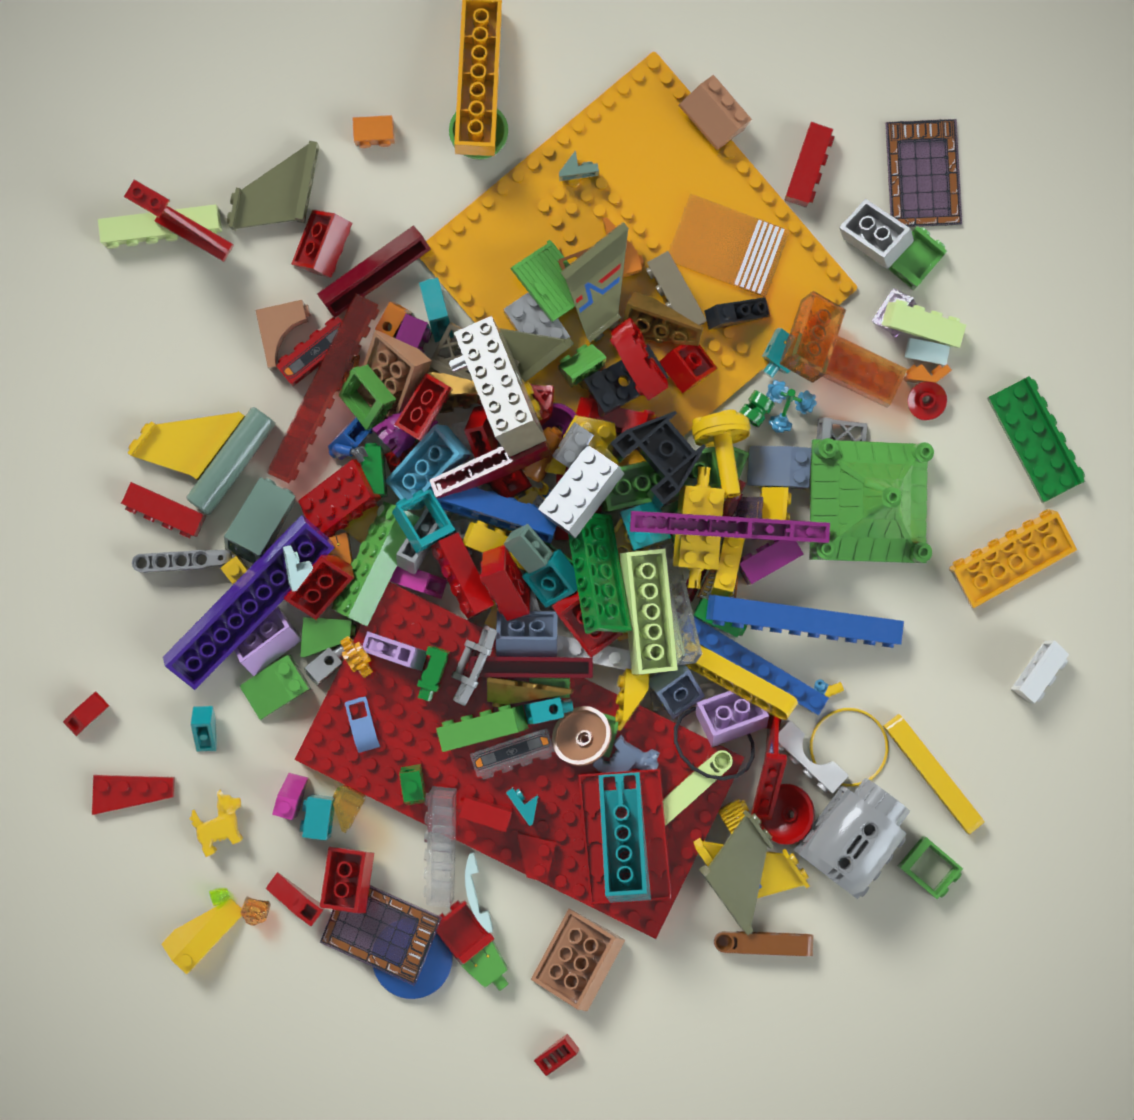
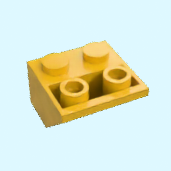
M761 488L759 519L790 520L787 506L791 504V493H788V488Z

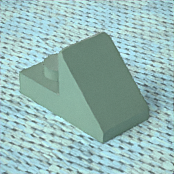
M575 151L560 170L559 181L599 176L598 163L593 164V162L589 161L578 166Z

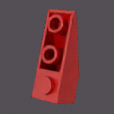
M279 872L276 873L265 888L309 926H312L325 910V908H320V903Z

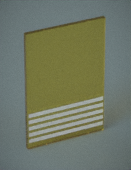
M690 193L675 236L670 244L669 253L677 265L766 297L783 249L786 246L790 230Z

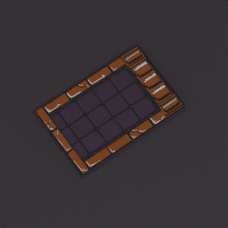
M957 119L885 122L890 215L907 227L962 225Z
M370 885L366 913L332 910L320 943L415 986L442 917Z

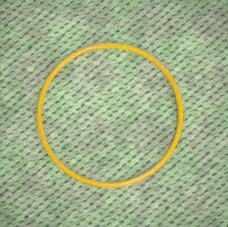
M842 708L828 713L817 723L811 735L810 755L812 762L817 764L813 755V739L821 723L829 716L838 712H860L875 721L885 739L883 762L876 773L868 779L872 780L884 767L888 756V739L880 722L871 714L856 708ZM861 782L853 784L842 783L840 786L854 787L859 786Z

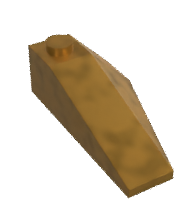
M635 291L627 302L623 322L631 318L642 331L644 341L654 340L656 343L669 341L681 345H699L703 327L653 297Z
M429 373V375L453 389L439 413L454 412V408L461 406L464 409H468L475 403L482 405L473 380L444 373Z
M488 677L487 701L493 702L492 706L495 707L573 693V689L504 678Z

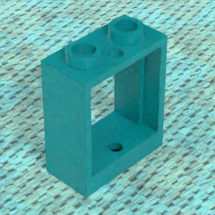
M431 489L425 492L419 490L409 500L406 498L401 499L395 504L396 507L392 511L416 554L439 540L451 536L455 531ZM424 502L440 529L420 539L404 511Z

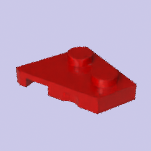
M518 833L517 837L526 877L547 882L556 842Z

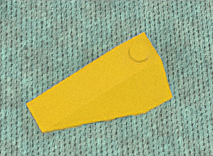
M230 898L176 928L161 945L170 959L187 975L239 920L245 911Z

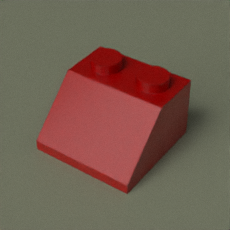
M700 344L698 346L679 345L659 361L682 394L718 369Z

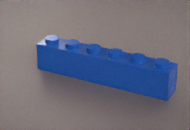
M478 487L437 498L443 510L509 531H514L529 524L541 540L546 543H552L557 525L545 518L534 504H525L517 501L515 498H506L498 495L496 492H487Z

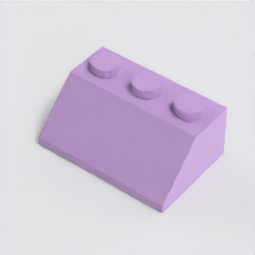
M277 606L234 651L241 664L255 676L302 640L287 617Z

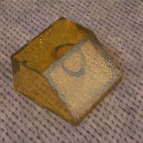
M346 785L338 787L332 797L335 799L333 805L341 831L344 833L350 830L367 797Z

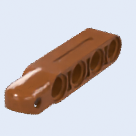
M722 931L714 937V945L718 951L723 953L813 956L814 935L775 932H751L747 935L744 931Z

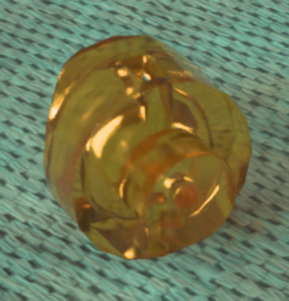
M247 896L240 912L241 916L247 924L252 926L263 923L267 919L271 904L269 901L257 900Z

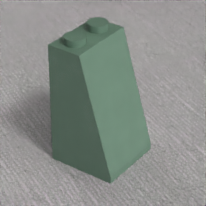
M260 477L224 536L225 549L254 564L272 546L295 504L294 493L287 488L282 489L276 486V483L271 479Z

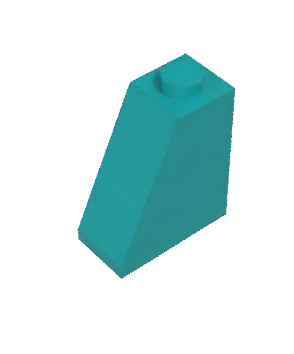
M434 278L419 282L434 340L439 342L450 323L439 279ZM451 330V332H450V334H449L450 339H451V338H454V334H453V331H452V330Z

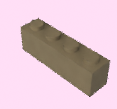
M669 251L647 262L648 268L646 271L651 279L655 278L658 285L655 287L661 297L664 295L668 301L665 305L700 326L706 323L707 320Z

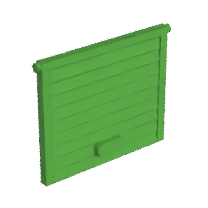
M548 240L546 245L510 269L551 322L574 308L575 304L566 279L560 273L562 270L558 260L564 258V256L554 243ZM567 260L563 261L565 268L570 265Z

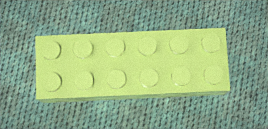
M666 549L620 553L621 571L632 630L628 632L632 674L639 675L678 670Z

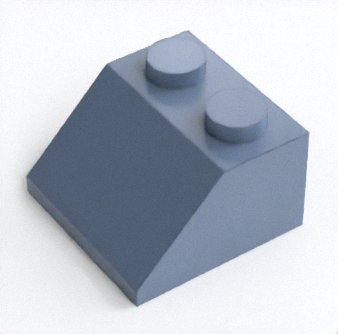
M679 658L677 659L678 670L659 672L649 679L650 689L672 719L705 697L692 673Z

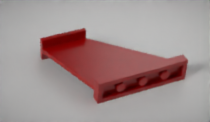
M135 179L124 195V198L157 216L154 220L157 224L222 262H225L234 247L231 242L167 206L170 202L168 198Z
M767 712L769 719L766 727L765 758L751 815L755 814L759 819L772 820L787 762V755L778 754L779 729L782 719Z

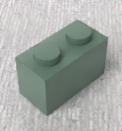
M529 524L512 531L504 542L506 548L528 573L545 566L553 554Z

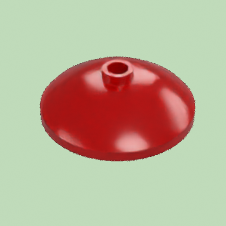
M781 784L772 820L759 819L761 821L760 827L762 830L765 828L772 837L770 840L779 844L789 845L803 840L811 831L815 820L814 805L810 796L796 785ZM791 811L794 812L793 818L790 817Z

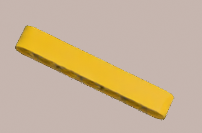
M679 636L676 639V659L679 658L687 668L782 720H787L797 706V699L784 690L685 636Z
M897 714L883 725L889 736L968 835L985 823L973 805L900 714Z

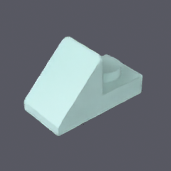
M290 545L283 547L289 585L292 591H296L312 571L313 566L310 561L299 563L298 553L294 552Z

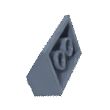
M497 611L496 657H557V613L554 611H529L527 615L507 621L504 615Z

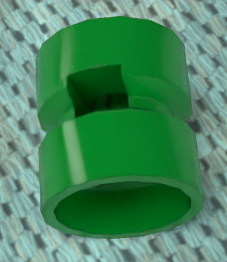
M754 390L748 399L749 404H744L739 413L748 417L750 424L759 428L765 420L764 415L771 412L775 403L761 392Z

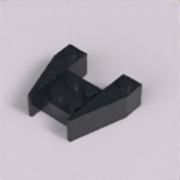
M676 411L625 430L607 446V449L619 463L637 449L661 477L662 480L646 493L659 509L680 491L706 447L703 444L695 451L673 426L670 420L677 414Z

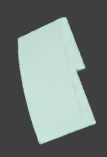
M908 338L905 358L945 366L950 346Z

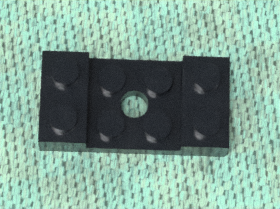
M647 344V348L645 349L649 355L648 358L652 357L662 373L668 379L669 376L663 369L662 365L660 364L657 357L651 350L650 346ZM622 360L584 378L579 384L581 388L590 392L597 403L600 418L641 396L635 388L636 383ZM619 378L626 379L628 386L620 385Z

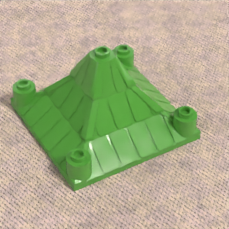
M830 438L813 439L811 445L810 522L830 523L829 543L810 542L809 560L927 563L932 557V548L926 543L928 461L934 456L932 445L926 442L913 444L839 441Z

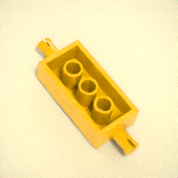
M698 467L697 485H684L681 487L678 497L677 514L723 516L725 489L711 488L709 486L710 467ZM675 534L673 566L688 567L690 570L688 588L701 589V572L704 569L718 570L721 537Z

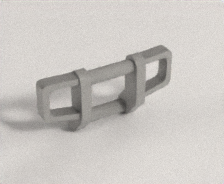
M485 625L478 644L466 640L464 652L455 672L453 671L451 675L452 678L461 681L453 698L455 702L465 706L473 690L477 687V679L487 656H490L492 652L491 649L497 630ZM473 649H475L480 654L468 678L462 674Z

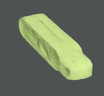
M717 751L698 769L707 774L721 776L731 767L733 762L732 756L727 751ZM694 771L663 799L665 826L717 779L706 778Z

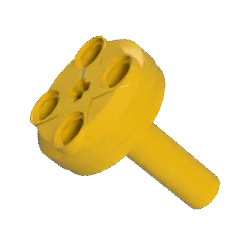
M730 409L693 419L692 435L695 444L698 446L704 444L706 447H715L721 488L725 489L724 498L740 496L741 492L733 444L743 441L750 436L749 418L736 410Z

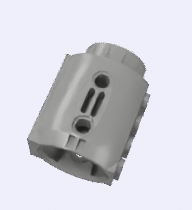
M867 778L861 782L854 793L848 788L841 786L814 822L809 834L798 843L794 851L858 899L868 892V885L872 880L875 881L880 876L882 867L892 860L895 849L897 847L900 848L904 844L907 833L899 826L908 816L910 810Z

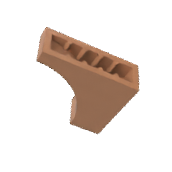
M303 300L255 310L267 366L270 370L278 369L276 366L278 364V352L284 338L294 328L309 322L308 316H311L309 305H305Z

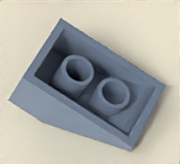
M749 446L747 485L808 489L811 448Z

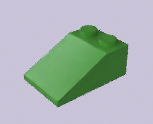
M585 344L576 350L577 354L570 357V355H567L559 361L561 364L558 365V369L571 388L605 366L606 356L593 344L589 346Z
M286 655L240 685L241 690L260 720L312 689L291 655Z

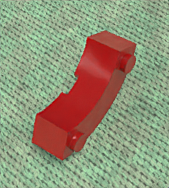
M628 318L613 328L610 341L617 349L622 362L636 383L635 388L641 396L644 395L649 401L668 388L667 378L652 357L648 358L649 355L645 349L647 346L642 331L634 321Z
M589 395V398L580 397L576 411L577 416L615 423L616 434L619 435L627 429L658 418L655 416V412L650 410L639 412L621 407L600 418L597 403L592 395Z

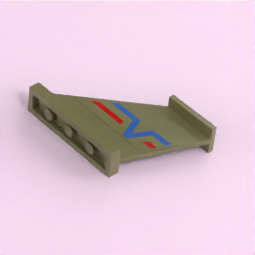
M624 222L619 224L560 272L566 279L589 342L592 340L597 342L604 336L603 332L607 328L612 330L620 323L619 319L621 316L618 312L629 229Z

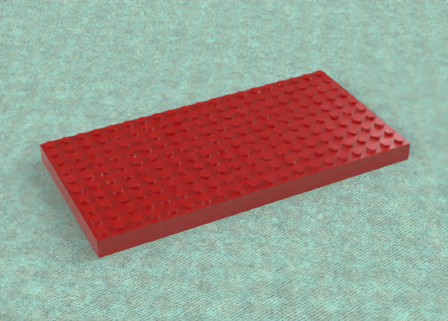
M389 582L368 626L361 625L353 642L354 644L360 642L363 646L368 631L427 651L428 646L449 651L450 654L442 679L438 683L441 685L439 691L434 692L430 701L418 698L421 687L417 686V684L422 679V673L428 667L431 658L429 655H427L423 669L420 671L367 653L371 658V661L368 663L373 672L366 677H363L359 670L353 672L344 659L294 760L525 875L526 872L517 837L518 833L554 841L556 845L547 882H539L657 939L698 855L694 841L698 838H701L702 841L705 840L734 779L716 780L665 826L671 900L591 905L578 775L602 772L598 771L592 765L593 763L583 766L571 765L557 755L552 743V734L559 719L528 724V729L442 752L436 728L442 727V722L454 720V723L461 722V717L473 715V718L480 716L479 712L491 710L494 713L499 711L498 707L492 706L493 702L487 701L488 677H478V685L473 690L465 706L453 700L461 681L452 678V672H455L466 647L464 645L466 640L478 644L483 628ZM496 637L491 649L492 652L487 657H496ZM473 649L471 656L479 657L480 652ZM470 658L462 674L468 678L470 677ZM497 677L529 682L527 677ZM570 678V689H573V693L570 694V698H560L561 701L571 699L573 708L582 706L592 707L601 713L616 717V712L619 710V705L616 704L618 694L586 678ZM366 697L380 747L359 753L353 738L345 702ZM542 698L537 700L510 704L511 708L523 705L524 708V704L543 701L552 698ZM364 702L349 706L352 720L367 716ZM639 705L621 731L617 730L615 740L622 735L626 742L642 752H648L653 749L660 753L657 758V769H660L664 799L691 775L694 770L682 760L674 744V726L676 723ZM550 706L549 712L553 713L554 708L553 706ZM681 725L678 727V744L683 755L694 767H700L717 751L724 750L730 753L733 762L731 767L721 776L737 774L745 757L721 745L711 747L707 738ZM535 735L548 737L550 744L547 746L550 747L500 764L496 762L478 769L475 766L474 762L478 757L514 745L511 743ZM586 738L584 743L588 742L589 738ZM614 744L610 757L603 756L604 761H610V758L613 757L612 754L617 750ZM421 764L427 802L406 805L403 801L400 769L405 766ZM512 787L515 790L520 789L526 798L523 800L524 803L538 795L534 821L531 826L528 825L506 794ZM466 795L513 809L506 832L459 818L460 812H457V807L461 798L465 799Z

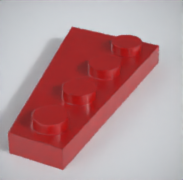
M93 775L92 815L173 798L175 777Z

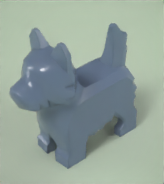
M620 735L614 741L617 750L612 754L613 757L610 758V761H604L603 756H601L592 764L602 773L631 771L633 768L639 770L657 769V758L660 753L653 749L648 752H642L626 742L624 737Z

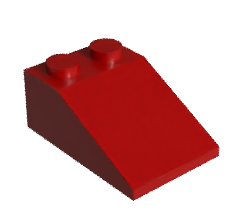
M578 589L575 593L552 606L590 658L623 635L622 632L595 631L591 634L585 633Z

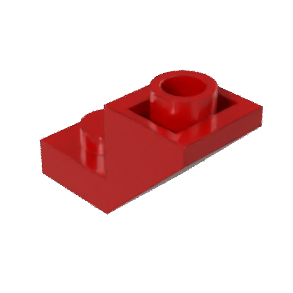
M95 691L63 723L75 736H78L109 705Z

